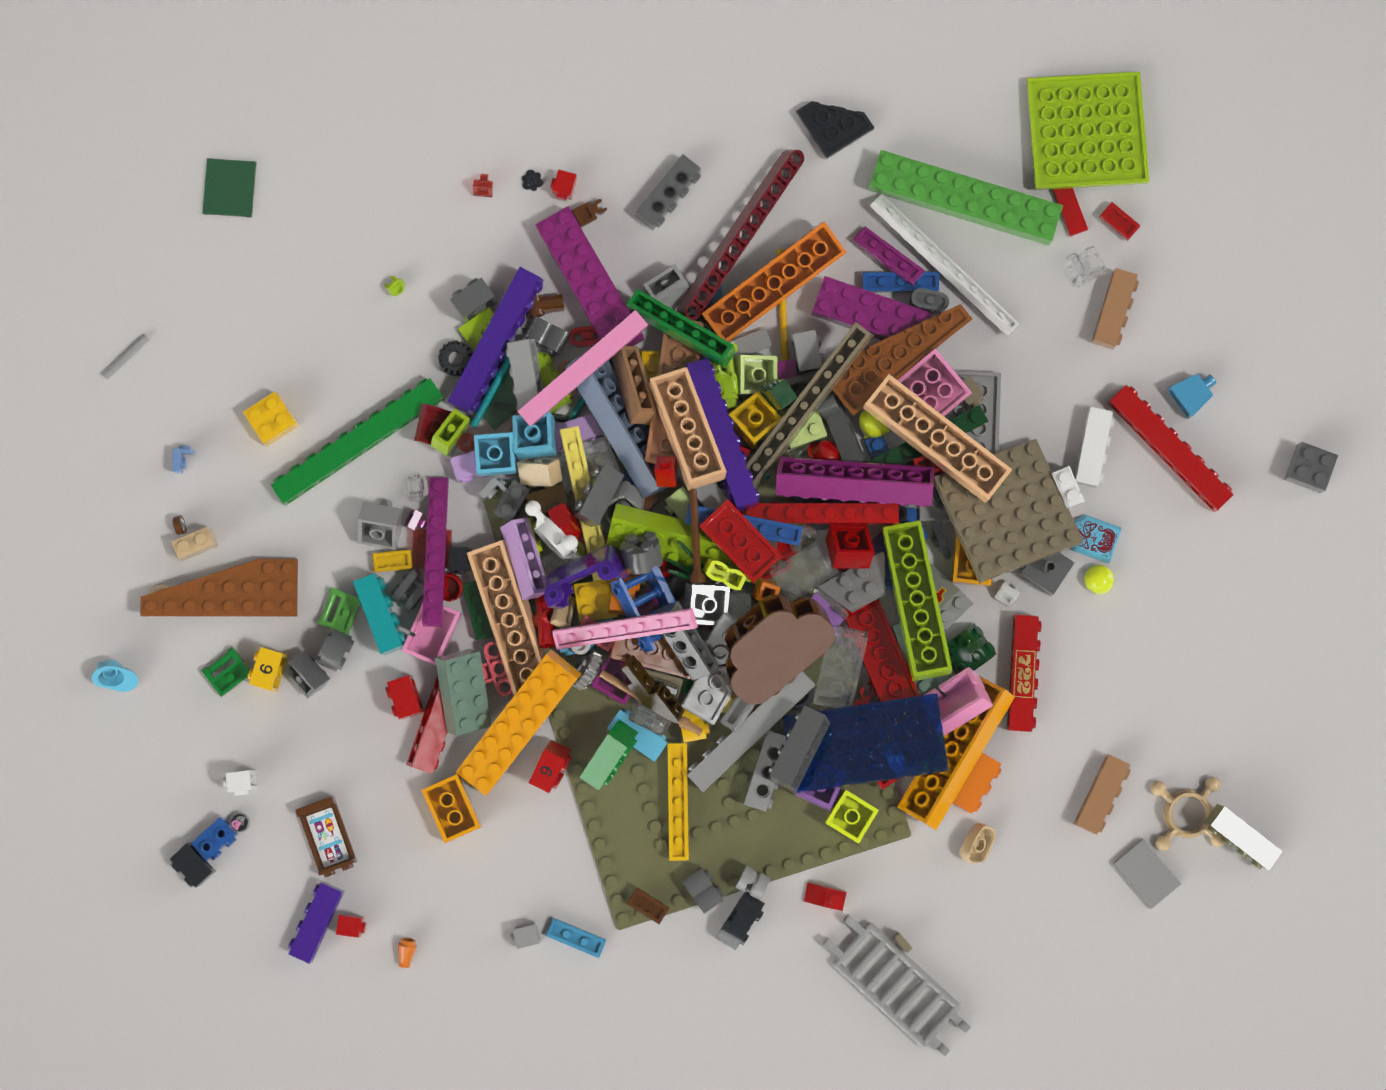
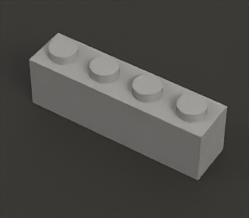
M535 339L507 343L506 354L511 364L509 371L514 381L513 393L517 398L516 411L518 415H520L518 411L544 389Z

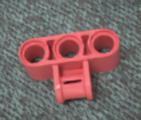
M489 642L484 647L487 663L482 664L485 685L494 682L496 690L500 695H512V688L507 693L502 690V684L504 682L510 684L505 667L502 674L496 672V666L499 663L503 666L504 664L499 649L497 655L492 656L490 654L491 646H497V643Z

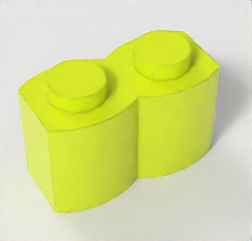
M708 558L702 569L703 573L709 578L722 582L734 590H741L747 578L744 573L736 568L726 566L724 563L713 558Z

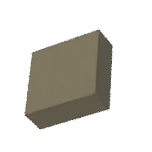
M899 932L893 936L905 952L908 953L912 949Z

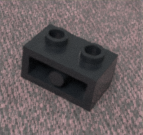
M191 842L186 843L170 858L173 869L178 873L181 871L185 876V882L190 887L194 886L197 888L216 872L210 863L193 847Z

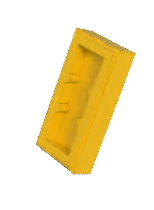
M411 550L372 553L374 573L413 569Z

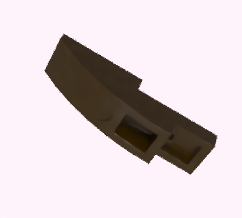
M634 655L628 657L621 668L630 679L627 687L642 703L655 713L669 721L678 723L685 711L682 705L675 699L663 682L658 684L654 682L653 678L649 676Z

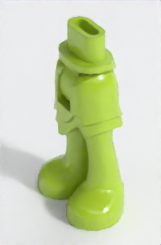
M731 343L734 345L736 354L738 352V345L736 343ZM733 358L726 366V372L722 371L720 365L710 360L714 366L715 380L721 386L720 394L727 403V410L736 409L739 388Z

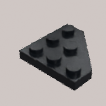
M811 101L796 111V114L826 159L874 130V126L865 112L819 104L820 102Z

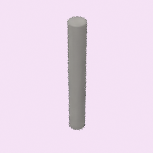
M142 335L103 375L109 379L149 338L146 335Z

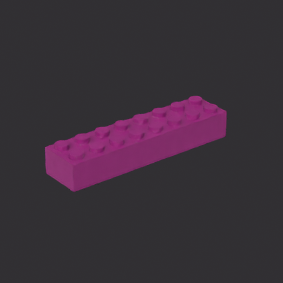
M569 206L535 224L601 340L631 313ZM642 332L625 346H635L644 341Z
M780 457L777 470L776 495L783 497L799 496L804 499L813 497L822 500L839 499L840 501L855 500L862 503L878 502L880 504H912L920 507L932 506L935 467Z

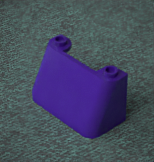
M605 545L551 570L547 577L544 592L548 607L563 609L569 606V596L575 593L571 583L595 572L603 580H611L617 577L618 579L622 578L624 581L631 578L628 570H625L623 558L618 548L613 545Z

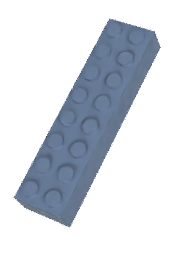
M580 355L576 359H574L571 363L565 366V369L569 368L583 355ZM607 361L582 382L577 389L588 405V409L597 420L599 427L606 435L608 442L615 450L618 459L626 468L629 477L632 478L642 497L646 498L668 487H657L654 471L655 464L645 461L650 429L647 425L630 424L617 374L609 361Z

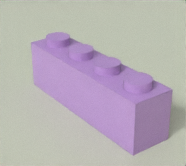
M528 518L511 520L500 528L522 601L538 598L544 595L547 579Z

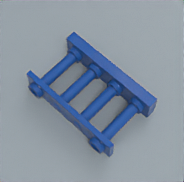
M657 566L652 568V572L640 574L626 582H623L622 578L610 583L612 592L618 598L627 618L640 616L636 607L653 598L657 599L660 607L676 602ZM647 580L651 591L632 600L628 589ZM656 634L637 637L638 645L644 653L656 649L654 642L663 638L664 635Z

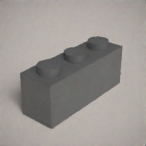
M606 463L593 468L590 482L585 484L581 499H578L574 505L575 511L573 516L591 527L599 525L624 476Z

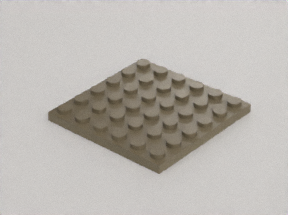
M1037 439L993 454L1009 466L1012 471L986 503L946 472L934 477L935 487L979 583L1078 546L1084 542L1069 509L1061 497Z

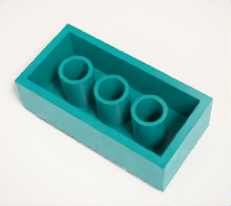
M373 573L353 581L380 654L388 655L401 650L407 637L404 631L399 629L398 625L401 622L397 613L395 614L392 611L391 607L394 604L391 596L385 593L384 589L387 586L384 578Z

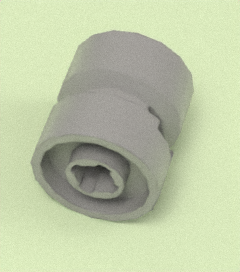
M746 865L735 888L743 892L749 891L751 896L760 900L771 877L763 873L757 874L755 869Z

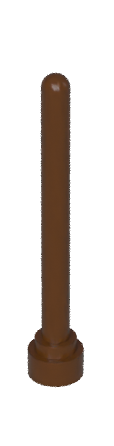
M691 489L689 496L693 571L692 575H690V583L706 582V576L703 574V570H701L697 490Z

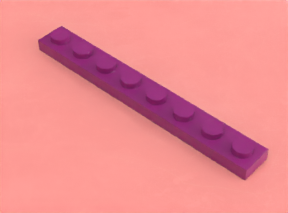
M429 477L423 627H442L449 493V478Z

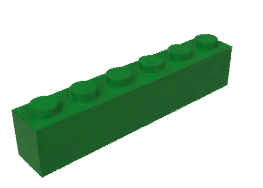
M639 289L635 291L627 303L630 313L636 310L646 323L723 368H726L735 355L733 344Z

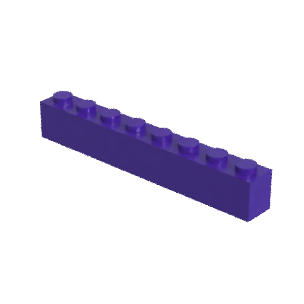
M519 267L448 400L449 403L471 415L478 410L482 395L487 393L490 380L498 372V365L507 356V343L515 341L518 328L524 324L527 311L532 309L536 294H539L543 288L544 280L541 277Z
M708 358L686 364L685 367L688 369L726 469V476L722 482L727 497L739 511L755 507L759 502V492L756 488L754 489L752 473L746 466V456L740 450V439L734 433V423L732 418L728 416L727 403L720 394V383L715 380L714 366L709 363Z

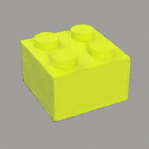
M844 789L824 823L859 844L879 810Z

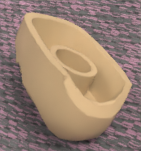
M983 823L974 825L959 850L960 857L971 864L984 862L995 842L996 831Z

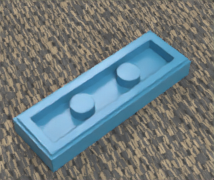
M552 918L545 935L597 958L600 957L606 942L604 938L556 918Z

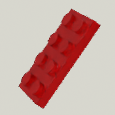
M726 500L699 526L752 583L758 580L782 557L729 500Z

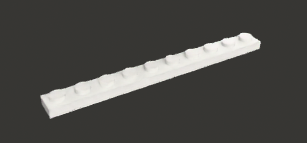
M883 194L873 201L870 207L890 227L894 228L905 241L911 244L931 266L935 267L946 280L950 281L960 293L969 299L1001 332L1009 336L1020 325Z

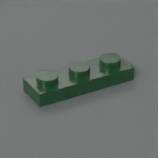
M476 581L463 584V591L476 640L494 636Z

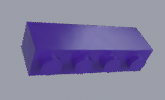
M321 882L320 885L317 884L312 893L314 899L312 903L308 902L304 913H306L304 921L300 920L296 928L298 934L296 938L291 939L288 945V949H290L289 955L308 964L313 962L345 892L344 890L326 882Z

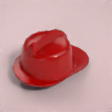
M823 440L820 443L815 442L808 446L807 453L810 459L842 461L839 450L832 441Z

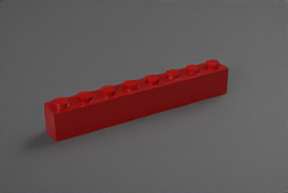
M1125 385L1107 404L1213 512L1218 511L1234 495L1231 492L1232 488L1227 483H1222L1218 479L1219 475L1212 468H1207L1204 464V459L1199 455H1195L1191 451V446L1186 441L1182 442L1177 437L1178 433L1172 427L1168 428L1164 424L1165 420L1158 413L1155 414L1151 410V405L1146 400L1142 401L1137 396L1138 392L1132 386L1128 387Z
M757 503L755 507L743 510V515L787 524L897 525L899 524V504Z

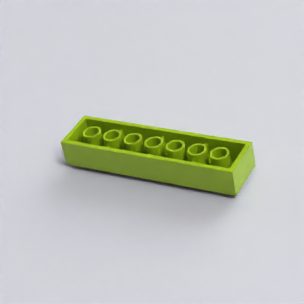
M616 503L606 545H613L620 550V545L625 540L626 535L634 533L636 536H640L647 532H654L659 539L663 561L668 562V559H672L686 567L693 563V559L677 543L680 540L692 552L691 525L685 524V520ZM699 528L701 562L705 564L708 558H713L724 563L726 566L741 571Z
M921 520L883 527L882 537L912 681L950 675L952 665Z

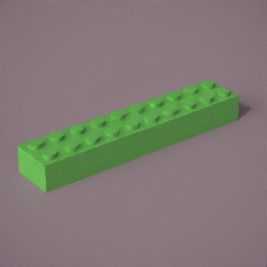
M880 150L868 191L883 194L884 196L1048 246L1053 240L1063 205L884 150Z

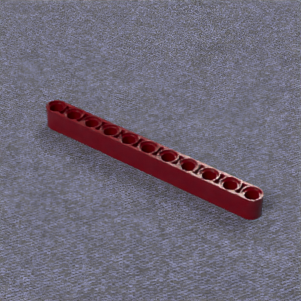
M786 149L781 153L677 307L678 313L690 320L699 318L802 166L805 158L802 151Z

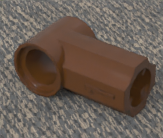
M562 294L545 297L535 296L532 309L527 311L528 317H542L548 313L565 311Z

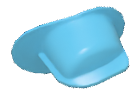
M116 660L98 662L97 670L94 671L91 678L96 686L121 692L134 689L139 681L133 671L123 668Z

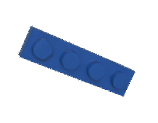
M863 272L862 288L873 293L914 292L918 288L939 292V272H924L913 286L894 272Z

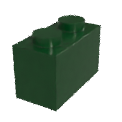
M785 379L769 380L761 386L763 390L759 392L775 411L784 409L798 398Z

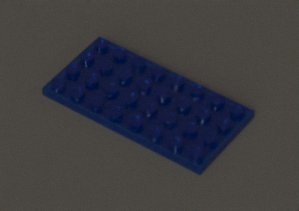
M938 694L818 711L826 715L830 725L796 793L949 771ZM797 714L783 716L785 736H787L790 727H794L797 721L795 720Z

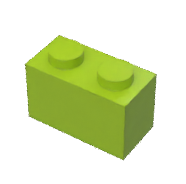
M454 408L432 437L431 447L447 456L468 429L470 418Z

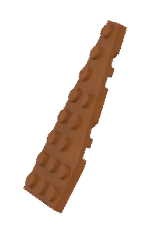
M256 559L141 596L140 616L297 617L298 559Z

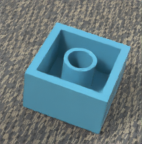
M550 411L532 426L521 415L512 416L514 453L519 460L557 455L555 419Z
M513 432L474 435L476 473L478 476L517 473Z

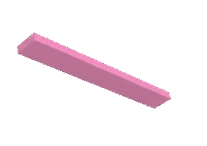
M635 310L524 405L518 413L530 426L535 424L649 325Z
M693 608L560 628L553 630L552 634L556 650L695 629L698 626Z

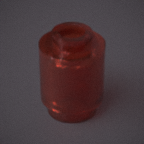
M470 433L461 434L457 440V446L462 453L475 451L474 436ZM466 440H470L468 446L463 445Z

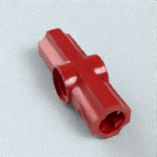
M542 595L536 598L537 613L533 615L532 620L534 626L538 629L539 647L546 649L555 647L552 634L554 625L550 623L553 608L548 607L545 597Z

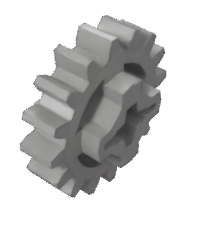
M592 650L589 651L588 655H583L574 668L582 674L573 684V687L583 690L585 686L593 682L600 671L599 663L602 660L600 653Z

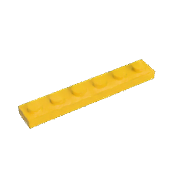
M687 743L668 744L669 861L689 860Z

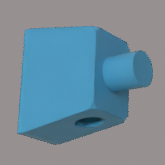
M1196 374L1171 386L1167 391L1189 419L1213 396L1210 388L1216 384V380L1210 374L1204 379H1201Z

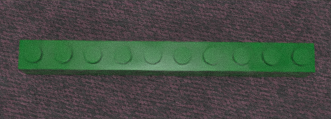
M431 378L419 381L416 384L417 387L413 390L408 389L404 391L400 399L397 401L391 400L385 405V409L380 412L379 410L369 415L370 419L364 423L363 421L358 422L353 426L354 429L349 433L343 432L337 437V441L332 444L331 442L321 447L322 451L317 454H310L301 465L296 464L289 469L290 472L285 476L283 474L277 476L273 480L274 483L271 484V487L281 502L287 506L417 419L420 415L422 404L436 406L445 400Z

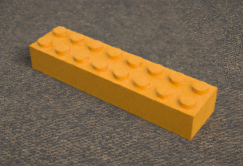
M550 650L457 769L456 773L483 795L487 796L582 673L553 650Z
M981 676L979 677L985 687L984 690L988 693L993 706L945 736L940 733L938 739L943 748L944 755L922 764L897 806L906 814L934 830H937L1015 698L1006 689Z

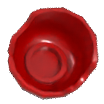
M445 573L444 601L451 602L461 596L463 582L458 575Z

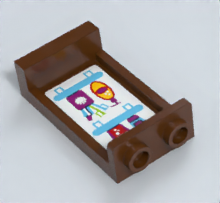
M334 796L295 810L297 817L301 820L317 865L318 876L324 875L326 878L336 874L335 870L339 868L345 871L354 867L353 863L358 861Z

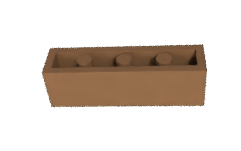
M1118 268L1114 269L1091 343L1112 350L1116 345H1120L1123 336L1120 334L1121 328H1125L1128 317L1125 315L1127 309H1131L1134 300L1131 298L1133 291L1136 292L1139 281L1136 280L1138 274Z
M624 346L614 355L612 360L630 424H648L656 413L639 348L638 346Z
M1106 754L1073 823L1074 825L1096 835L1098 832L1101 833L1106 824L1104 819L1107 814H1111L1114 808L1112 802L1115 797H1119L1122 791L1121 783L1123 779L1127 780L1131 772L1129 769L1130 764L1110 754Z

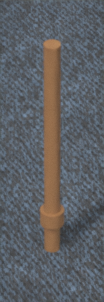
M602 670L599 677L638 699L627 687L628 684ZM681 717L678 722L679 727L684 730L688 729L698 736L701 735L703 729L691 723L689 718Z

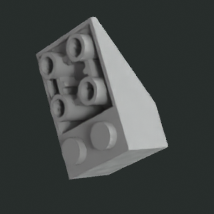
M676 264L644 283L643 289L647 295L677 311L679 303L690 289V286ZM700 315L698 319L692 321H698L703 317Z

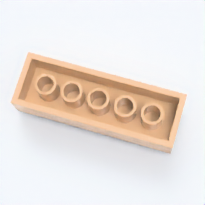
M687 367L650 378V391L688 491L724 480L726 469Z

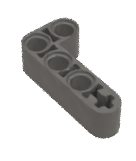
M834 393L829 394L818 410L826 418L842 460L866 462L843 403Z

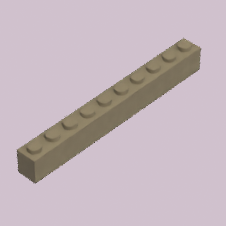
M855 322L747 463V469L751 471L753 476L752 483L754 489L759 486L874 336L857 322Z

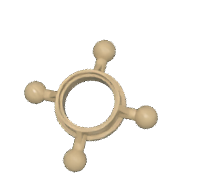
M1209 777L1205 781V788L1201 793L1194 790H1180L1171 795L1166 790V785L1162 781L1152 783L1151 792L1155 796H1162L1167 800L1163 810V817L1169 831L1165 836H1159L1156 839L1155 844L1159 850H1168L1171 847V840L1175 835L1183 838H1194L1205 833L1210 837V842L1213 846L1220 847L1224 845L1223 837L1219 834L1218 836L1212 834L1207 830L1209 826L1204 823L1212 811L1211 805L1206 798L1211 792H1216L1220 789L1221 783L1218 778ZM1184 797L1196 798L1202 803L1205 810L1203 823L1193 831L1180 829L1172 817L1174 805Z

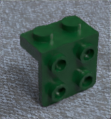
M975 623L947 642L952 669L956 674L968 667L974 671L996 655L994 646L983 636V631Z

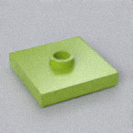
M489 307L458 328L473 351H475L494 315Z

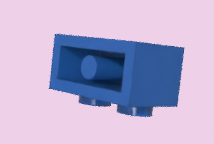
M220 817L191 844L206 861L210 859L214 861L222 854L220 851L225 846L230 847L237 840L235 837L238 833L230 827V824L224 817Z

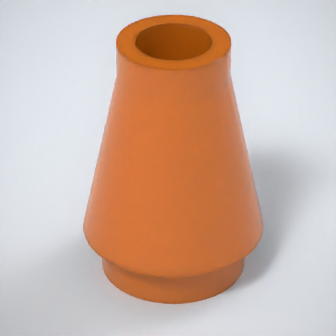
M411 938L400 939L398 943L399 967L410 968L417 947L415 944L416 940Z

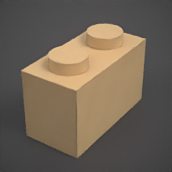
M538 457L522 459L517 462L521 485L549 488L556 486L555 484L562 481L559 458Z
M209 527L171 541L176 555L181 561L218 547L212 529Z

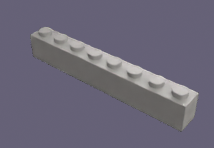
M804 671L799 673L794 681L787 683L777 695L761 703L756 710L752 709L737 732L730 729L732 733L728 737L723 735L716 742L718 746L714 750L709 748L702 755L703 761L699 764L696 761L688 769L690 773L687 776L704 792L801 700L816 683Z

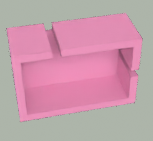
M422 603L410 630L415 633V636L408 635L401 651L436 665L435 657L445 655L462 613L444 606L442 627H423Z
M970 667L938 686L948 696L945 697L935 688L921 696L934 728L944 736L993 706L988 693L984 690L985 687L979 675Z

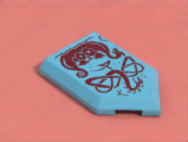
M1088 515L1075 519L1074 522L1084 542L1072 547V551L1109 564L1121 532V527Z

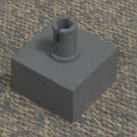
M1059 552L1024 566L1019 575L1049 596H1052L1075 562Z

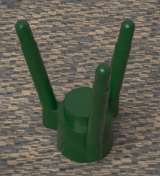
M678 540L677 543L693 559V553L685 544ZM672 559L667 560L674 566L686 571L687 574L671 569L668 570V573L690 580L693 563L686 567ZM701 562V570L705 565L703 562Z

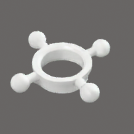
M529 501L525 506L526 513L537 518L534 530L544 543L562 559L575 560L581 557L576 552L577 538L573 535L566 536L557 525L541 512V506L537 501Z

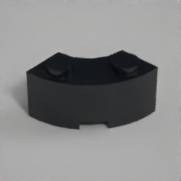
M744 892L716 938L734 950L737 949L739 944L744 945L749 937L747 932L754 921L758 922L764 914L761 910L765 903L751 896L750 893Z

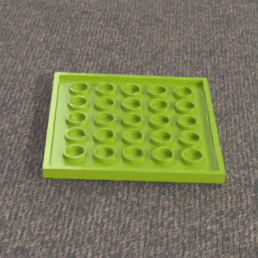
M1140 71L1027 78L1035 190L1148 184L1150 182Z

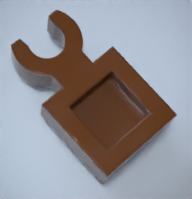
M597 199L593 206H590L589 202L571 211L581 228L596 221L597 216L595 214L602 215L606 212L607 208L599 209L597 207L602 202V199Z

